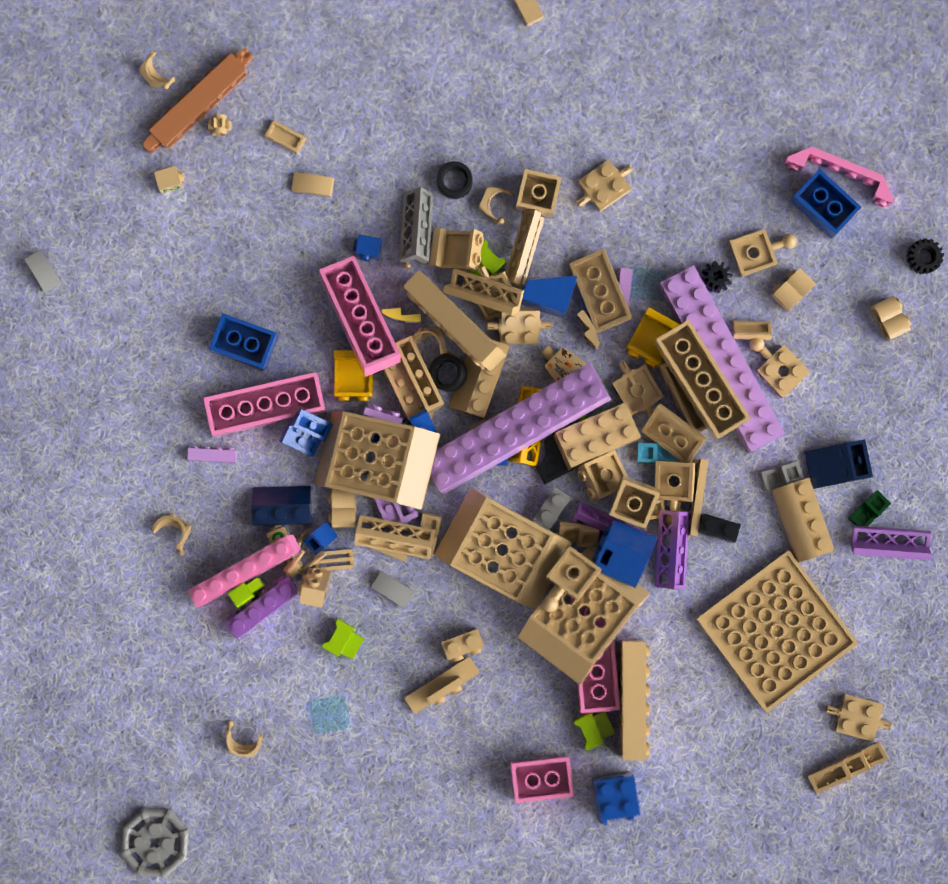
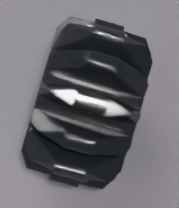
M713 261L712 265L706 264L707 270L702 269L701 273L705 276H702L701 279L702 281H707L704 283L706 287L708 285L711 286L709 292H712L715 288L718 294L721 289L724 291L728 289L726 285L732 284L729 278H732L733 274L727 273L730 270L729 266L725 269L723 268L724 262H721L718 266L717 261ZM716 273L720 275L719 278L721 277L717 281L714 280L715 276L712 277Z

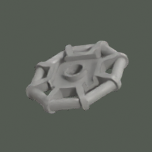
M143 807L137 815L121 827L122 841L119 855L125 859L137 873L136 876L168 878L172 871L188 859L187 851L190 830L183 825L170 808L169 810ZM150 817H164L162 823L151 822ZM144 819L146 825L139 831L135 830L134 827ZM168 821L175 826L178 832L173 833L166 825ZM131 834L135 836V847L129 849ZM181 837L180 851L175 850L174 846L175 838ZM151 838H158L160 840L158 848L156 846L151 847ZM136 852L142 858L143 862L141 865L131 855L132 853ZM171 854L176 856L169 865H165L164 860ZM147 863H159L160 869L146 868Z

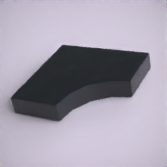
M554 437L543 442L546 449L545 457L542 463L536 467V470L544 485L579 467L568 470Z

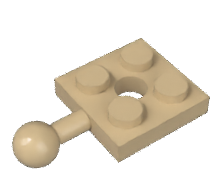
M766 229L730 240L729 245L740 276L744 277L777 266L778 263L773 250L782 247L791 249L796 245L797 240L793 234H785L781 240L770 243ZM751 248L756 249L758 257L751 258L748 250Z
M754 338L749 341L750 348L753 351H759L766 359L756 372L781 398H784L810 373L785 345H782L772 355L764 347L763 339ZM780 366H784L788 370V374L785 377L780 376L778 373Z
M657 460L655 466V488L660 490L658 499L670 500V511H677L678 501L693 502L695 463ZM671 476L679 478L678 486H673L670 483ZM666 515V523L669 526L672 524V515Z
M569 546L546 576L558 588L552 596L544 598L542 602L544 610L547 612L555 611L558 607V600L564 592L578 601L601 572V568ZM577 569L579 576L571 578L568 575L569 570Z

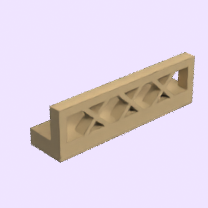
M536 210L523 211L506 269L510 283L518 289H521L522 284L525 285L544 221V218L540 216L541 212Z
M455 268L453 269L451 283L444 286L443 293L513 315L520 311L524 290ZM458 274L464 276L467 284L463 286L456 284ZM480 281L484 289L476 291L472 283ZM491 287H498L501 295L498 297L493 296L490 291ZM509 292L517 293L516 303L510 302L506 294Z
M692 459L691 461L698 464L694 482V501L690 502L692 506L689 511L688 536L697 537L709 461L706 459ZM678 501L677 511H683L681 509L683 501Z
M360 515L354 545L430 559L436 530ZM363 522L373 526L370 529L361 528ZM389 527L392 531L386 533L381 528ZM403 530L409 531L411 535L407 537L402 536L400 532ZM422 534L430 535V541L422 540L419 536Z

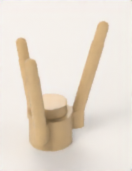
M304 529L297 542L299 547L305 538L307 529ZM301 550L296 558L293 556L286 561L287 564L283 571L291 578H295L298 574L302 576L309 567H312L325 557L326 553H322L302 568L303 563L300 559L304 554V550Z

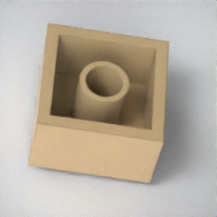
M525 169L516 210L521 212L524 210H536L541 212L540 216L553 218L562 177Z
M623 475L610 507L609 515L646 529L660 490Z

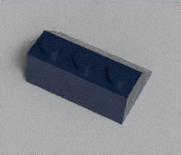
M311 486L253 487V526L312 524Z

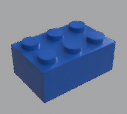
M820 168L790 200L831 239L862 208Z
M222 313L209 350L266 371L279 336L276 332Z

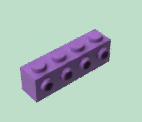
M282 576L274 582L276 586L271 590L266 588L259 593L260 598L255 602L250 600L243 605V611L240 613L235 611L227 617L229 621L225 624L236 639H240L297 596L298 587L290 577L285 578Z

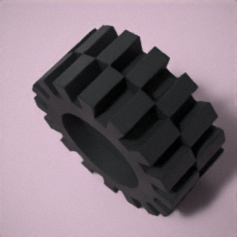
M924 238L915 242L908 249L907 263H910L909 267L913 268L914 272L929 274L941 266L944 253H941L943 249L938 247V242L934 243L933 239L927 240L928 238ZM920 250H928L931 253L932 259L930 263H922L919 260L918 253Z

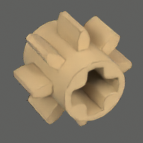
M214 114L213 120L208 119V129L212 131L214 136H226L227 131H231V122L227 120L226 115Z

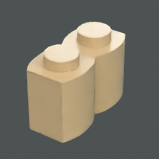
M801 268L797 271L793 269L786 276L788 280L784 284L779 282L772 289L774 294L771 297L786 312L816 285Z
M892 296L870 307L886 341L911 330V322L906 315H903L901 311L902 304L898 298Z
M332 489V493H328V505H332V512L328 513V523L332 524V528H356V494Z

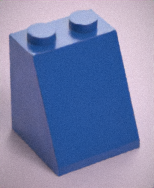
M566 276L528 280L527 284H522L521 287L524 290L521 305L539 307L541 312L564 319L578 277Z

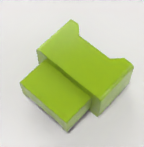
M484 239L481 246V263L479 267L485 265L488 274L496 275L507 264V261L504 258H498L488 248V242ZM468 270L472 274L481 276L479 271Z
M257 577L249 584L247 582L241 583L228 592V595L237 608H242L247 602L257 597L255 593L266 585L261 578Z
M337 619L336 631L330 641L322 645V648L337 657L343 654L353 660L365 638L354 633L355 627L341 619Z
M605 711L593 716L592 713H586L573 719L574 724L581 728L585 737L584 747L586 751L604 744V738L615 734Z

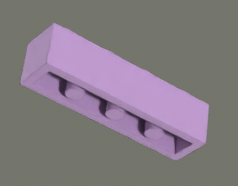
M621 268L617 272V278H619L620 288L629 307L633 269Z
M191 446V448H188V461L237 462V451H234V448H227V450H222L220 447H215V449L203 447V449H199L198 446Z

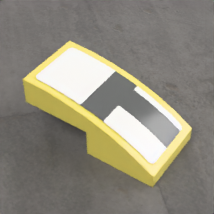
M401 308L382 309V315L392 321L405 324H422L421 314L402 315Z

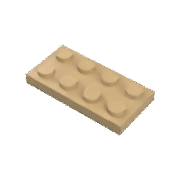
M604 248L569 263L573 275L578 277L577 285L597 333L633 319Z

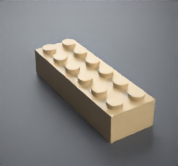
M420 270L403 286L408 291L406 295L481 369L487 368L491 372L506 356Z
M690 320L685 321L654 341V345L714 441L751 419Z
M620 640V758L624 761H646V756H650V744L646 742V736H650V724L646 722V716H650V705L646 703V696H650V685L646 683V677L650 676V666L646 664V657L650 656V646L644 640Z

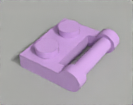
M372 403L365 407L363 414L403 424L405 419L403 413L388 411Z
M374 498L384 520L404 524L420 516L415 508L407 506L405 507L409 515L403 516L397 503Z

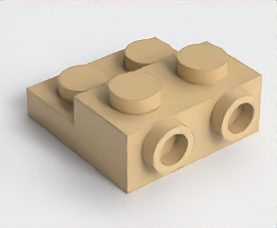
M615 450L578 467V477L582 482H585L587 496L593 499L594 502L617 492L623 475L628 477Z

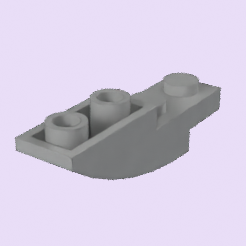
M555 486L532 521L550 530L572 496Z

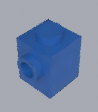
M359 235L358 240H354L353 251H356V256L359 257V260L370 262L371 259L379 260L382 239Z
M325 522L303 542L316 556L332 543L338 535Z

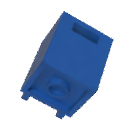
M614 520L612 526H607L592 560L595 561V565L601 568V573L636 588L650 559L657 536L653 534L648 535L620 521Z
M630 771L592 777L597 813L600 820L603 821V825H607V820L630 817V821H634V816L641 815L635 777Z

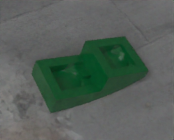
M876 490L848 519L855 526H869L891 503Z

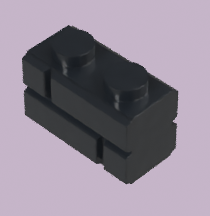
M703 513L700 517L698 533L719 540H725L729 543H736L741 524Z

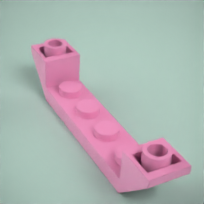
M810 147L790 155L784 161L787 169L794 172L801 171L807 159H810V162L816 165H826L830 171H841L850 179L858 178L863 180V184L873 187L875 185L876 188L871 200L875 201L877 206L889 207L893 203L894 199L883 175L815 147Z

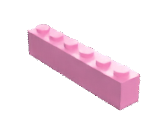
M293 534L286 535L189 589L188 592L196 608L204 606L230 592L241 583L248 582L301 552V549Z

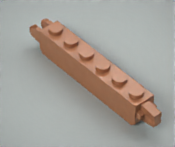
M243 48L235 55L230 53L228 56L222 57L215 69L211 68L201 82L197 81L188 94L182 95L174 107H170L165 111V116L152 123L149 130L151 134L143 143L145 150L148 153H153L161 146L171 148L246 77L245 68L253 59V55L246 48Z

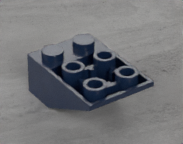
M865 439L804 452L813 489L873 477Z

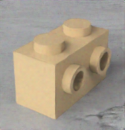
M309 567L307 573L302 575L301 584L298 587L299 603L322 608L329 589L331 572Z
M478 628L441 642L447 660L452 659L453 663L464 659V654L470 653L472 656L482 652L481 648L484 647Z

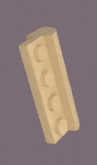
M412 336L395 342L400 352L401 362L383 369L408 423L411 422L409 417L426 409L431 414L444 405Z
M810 478L771 490L792 554L798 563L835 551Z

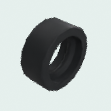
M452 161L440 168L437 174V185L439 191L447 198H463L472 188L473 176L467 165ZM453 169L463 172L466 177V184L458 191H451L444 185L445 174Z
M449 354L436 357L428 370L436 387L446 392H453L461 388L467 377L465 364L459 358ZM446 362L454 363L457 367L456 379L450 384H443L438 379V371Z

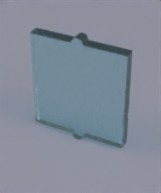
M634 267L633 280L631 281V298L664 302V296L658 285L666 280L667 271Z
M345 696L311 702L314 715L312 720L315 721L317 734L350 728L349 710H347Z

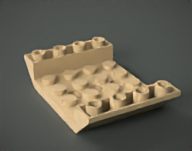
M332 411L329 422L333 425L324 441L314 485L422 510L440 434L414 426L349 412ZM378 433L380 440L378 443L373 444L371 438L374 434ZM370 452L375 453V460L373 462L367 461V455ZM365 471H369L371 474L368 481H363L362 479Z
M470 487L434 555L453 568L508 598L536 610L551 583L546 576L573 542L547 530L490 499L484 493ZM514 527L517 530L518 534L515 538L507 536L506 530L508 528ZM501 544L508 547V553L505 555H500L497 552V547ZM492 561L497 562L499 565V569L496 572H491L488 569V564Z
M588 547L581 554L595 564V561L592 560L595 552ZM571 569L568 575L571 578H577L579 571ZM600 572L578 601L575 600L573 604L568 605L564 603L563 599L568 595L566 592L559 598L558 607L553 612L544 610L541 602L528 619L518 639L581 685L591 672L596 661L636 609H639L650 595V592L639 584L634 588ZM555 585L546 597L552 596L558 586ZM587 607L590 609V614L582 616L579 613V609ZM599 618L604 619L606 626L598 628L595 625V621Z

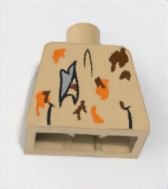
M548 346L541 353L548 360L544 365V369L553 382L560 380L587 364L564 347L556 353Z

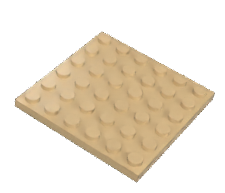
M789 550L696 618L765 713L769 712L859 644Z

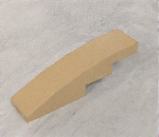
M878 741L808 775V778L816 794L852 779L853 776L865 772L877 764L887 761L889 757L882 743Z

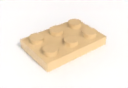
M661 403L656 407L641 431L681 462H691L707 439Z

